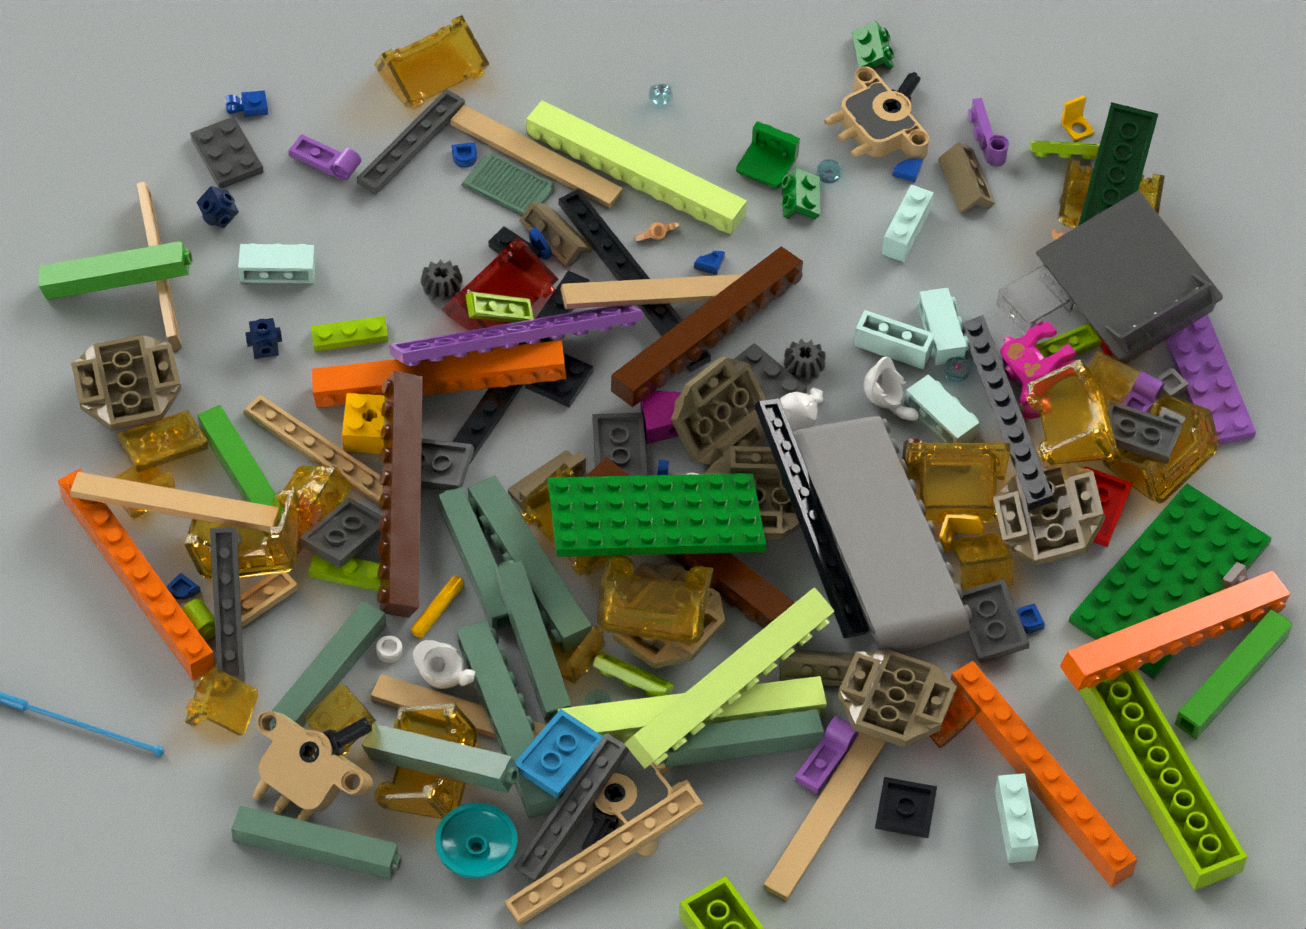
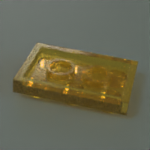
M188 410L165 417L162 421L147 423L117 433L118 442L137 473L209 449L207 439Z

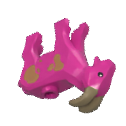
M1040 321L1034 327L1029 328L1021 338L1005 337V342L1000 349L1007 378L1010 381L1015 379L1022 387L1018 406L1022 417L1025 419L1049 416L1052 412L1049 406L1052 398L1051 396L1044 399L1040 397L1063 377L1083 372V367L1075 359L1071 362L1069 361L1072 357L1076 356V352L1069 344H1066L1062 349L1047 358H1043L1039 350L1035 348L1040 339L1051 338L1057 334V330L1049 321L1045 323Z

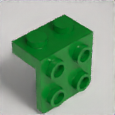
M756 121L752 130V143L737 164L736 172L772 188H778L783 177L788 174L798 158L800 138L773 128L771 125Z

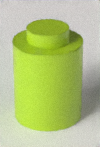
M194 599L188 602L182 610L203 639L208 640L214 637L215 618L202 599Z

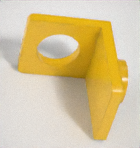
M1084 95L1066 102L1061 118V125L1075 142L1094 134V129L1083 116L1086 102ZM1079 124L1084 126L1086 130L1083 133H1076L1072 127Z
M946 514L939 540L944 552L949 553L956 533L983 535L985 529L978 516ZM948 530V540L946 541V532Z

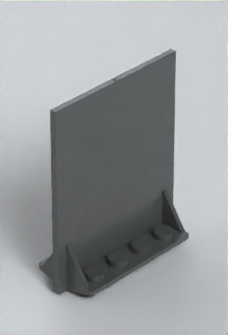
M1139 190L1036 251V255L1118 361L1122 360L1124 364L1211 313L1216 303L1223 299L1221 292Z

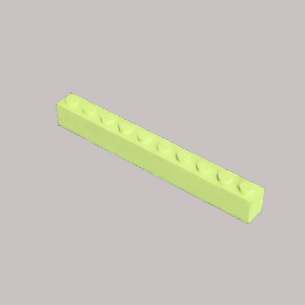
M543 100L526 119V132L533 139L540 140L550 145L553 149L560 150L596 170H601L611 175L616 180H621L631 185L636 190H641L657 200L668 203L675 209L682 210L694 216L697 220L714 226L717 230L731 235L746 216L747 200Z
M814 587L624 743L644 769L651 763H654L655 766L659 765L668 757L666 751L672 747L675 751L687 741L684 737L690 732L694 736L706 726L702 722L704 719L709 717L712 721L724 711L721 705L725 702L729 705L742 696L739 690L745 687L748 691L760 681L757 676L761 672L766 676L778 666L774 661L779 657L783 661L795 652L793 646L796 643L800 646L813 637L810 632L814 628L819 632L830 623L827 617L835 611Z
M821 676L755 684L748 691L743 687L739 690L742 695L731 705L727 702L721 705L724 711L712 721L707 717L702 722L706 725L810 710H818L819 716L824 717L827 702ZM684 693L561 709L603 737L607 733L625 743Z

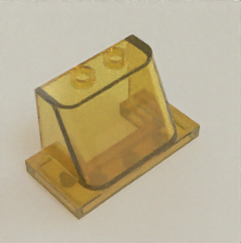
M907 443L905 463L908 473L906 476L908 480L913 479L917 482L918 500H922L925 506L926 514L924 517L926 521L931 520V522L943 524L946 514H966L978 516L983 523H996L997 513L993 497L997 494V480H1005L1010 456V443Z

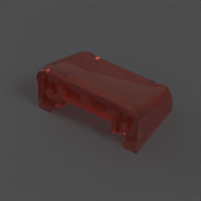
M517 237L441 310L468 331L509 324L507 322L469 318L465 295L469 292L525 298L530 299L532 306L541 296L546 299L556 290L553 285L559 279Z

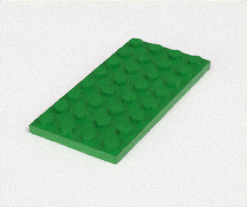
M753 473L548 478L547 481L556 557L765 552L766 550L765 535Z
M1186 483L1070 615L1068 622L1097 640L1224 590L1222 579L1236 562L1245 565L1247 571L1268 547L1272 538ZM1168 654L1156 663L1148 662L1143 664L1139 670L1155 679L1175 655Z

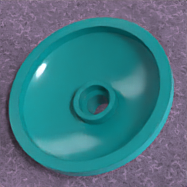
M485 803L461 805L445 815L439 823L435 834L436 852L443 865L459 876L472 879L490 877L502 871L512 861L517 849V831L510 817L495 806ZM475 847L481 848V850L478 852H475L472 849Z

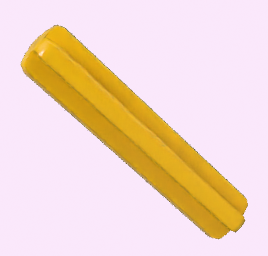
M455 575L448 581L411 627V633L419 639L425 636L464 588V580Z

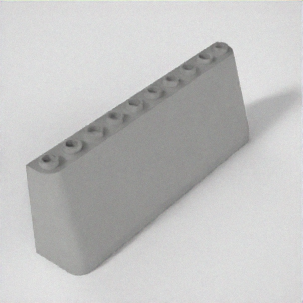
M878 415L793 431L841 559L867 618L873 639L878 644L877 650L889 649L900 654H906L970 631L969 620L973 619L968 605L963 606L961 588L958 583L954 584L951 577H954L951 565L949 562L945 563L942 558L945 554L940 541L935 542L934 540L935 530L931 520L926 521L924 517L926 514L925 506L922 500L917 501L915 494H917L913 479L908 480L906 476L908 473L904 459L899 460L897 456L899 448L895 439L890 440L888 433L891 432L886 418L881 419Z

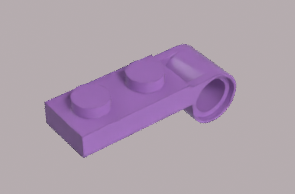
M982 98L972 99L971 109H968V119L974 125V139L979 141L986 162L992 166H1001L1007 159L1009 141L1003 135H993Z
M303 134L299 136L289 149L290 157L341 180H348L361 163V157L354 150L345 148L342 152H339Z
M1142 371L1136 378L1132 390L1122 402V405L1148 413L1161 395L1165 383Z
M835 716L829 723L822 740L795 775L794 781L818 794L851 748L859 732L854 731L849 722Z

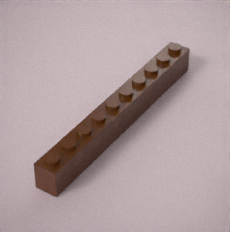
M782 246L614 372L611 375V392L631 407L645 401L652 392L662 388L673 376L679 375L691 362L697 361L704 352L714 348L721 339L731 335L738 326L748 322L755 313L765 309L776 297L782 296L790 286L796 285L803 276V261Z
M394 370L382 384V393L385 394L381 409V415L384 417L381 439H384L380 454V461L383 462L380 485H383L379 500V507L382 508V517L379 521L381 541L378 547V554L381 555V564L378 568L380 588L377 594V602L380 603V610L385 612V614L409 618L419 608L423 376Z
M606 457L586 477L630 475ZM731 553L666 554L669 559L676 560L684 566L686 571L719 592L730 606L738 608L749 621L756 622L763 629L795 603Z

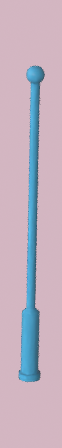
M0 692V703L22 711L27 709L152 751L158 757L164 754L162 746L154 747L28 704L26 700Z

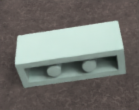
M914 185L910 186L884 236L882 255L905 262L931 211L934 192Z
M240 244L238 265L240 282L314 283V245Z
M948 288L919 292L917 307L924 330L935 334L931 352L935 365L953 363L957 360L959 362L964 361L965 352L969 350V342L967 336L962 334L963 323L961 317L956 314L957 304L955 297H951Z
M864 310L856 327L854 346L882 356H888L891 359L924 370L932 352L935 334Z
M929 374L906 390L904 405L915 408L918 411L919 419L954 452L977 437L980 423L973 413H969L956 397H952L944 390L942 384L939 381H935Z
M1025 773L1000 775L997 778L995 796L1008 863L1035 861L1039 845Z

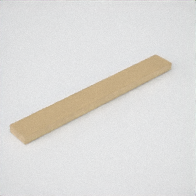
M463 105L450 120L451 126L574 191L580 189L584 196L609 209L623 193L622 187L466 105Z
M145 181L137 183L149 247L162 245L151 192ZM169 279L156 281L166 336L169 343L172 344L173 351L181 349L182 343Z
M744 274L562 284L560 290L565 309L700 302L711 300Z
M261 394L243 410L244 416L379 507L383 485H380V475Z
M82 472L77 473L70 490L71 497L271 533L274 531L279 516V507Z
M380 674L371 694V700L496 738L483 705ZM533 721L535 727L533 734L536 738L546 725Z
M859 733L763 886L764 890L788 901L885 747L886 741Z
M688 783L504 901V904L517 924L521 926L703 809L704 804Z

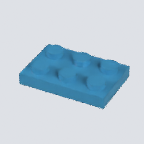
M560 709L515 761L520 770L519 774L555 798H558L580 772L603 736Z

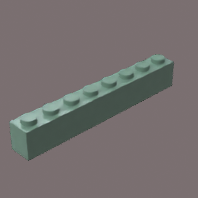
M490 477L468 487V500L473 512L478 516L481 529L483 531L487 530L493 548L495 550L499 549L501 552L502 561L514 560V562L522 560L544 625H547L550 630L549 633L555 645L559 644L563 652H567L591 641L592 625L497 477Z
M487 620L458 628V646L467 668L475 671L473 683L502 754L511 756L515 762L535 739L533 734L535 727L531 716H526L524 712L526 705L522 694H517L514 688L517 686L515 676L512 671L508 672L505 666L508 665L504 650L498 649L499 639L495 628L490 629ZM519 774L515 783L528 819L552 812L559 802V798H562V793L558 798H555L521 774Z

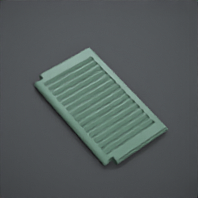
M491 153L490 156L485 155L461 184L520 215L524 214L531 202L545 203L554 191L551 188L554 186L553 182L494 153Z

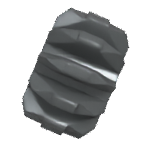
M440 259L437 264L430 261L429 267H424L421 285L425 295L431 294L433 300L440 297L444 301L445 297L448 296L453 299L454 293H460L463 277L458 265L452 266L450 260L443 263Z
M801 338L799 344L792 341L790 348H786L784 366L788 369L789 373L792 375L796 374L798 380L801 377H805L809 381L811 376L818 378L820 372L825 368L826 354L825 351H821L820 344L813 345L812 339L807 343Z

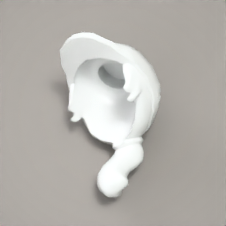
M882 357L868 371L864 378L863 384L866 397L872 404L880 408H888L901 419L916 421L919 418L918 411L901 403L903 397L901 384L906 383V381H903L904 377L896 371L890 357Z
M812 388L809 395L801 392H792L780 398L792 432L813 427L817 419V406L823 402V391Z
M424 640L416 645L412 655L414 663L420 675L431 686L446 689L457 684L463 687L474 682L475 671L465 668L464 658L455 647L434 640Z

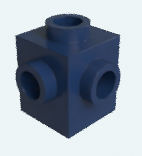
M210 186L196 202L203 214L204 221L212 226L225 228L239 213L234 203L235 200L229 191Z
M274 318L249 321L250 332H245L247 347L252 346L254 359L278 356V342H282L280 327L275 328Z

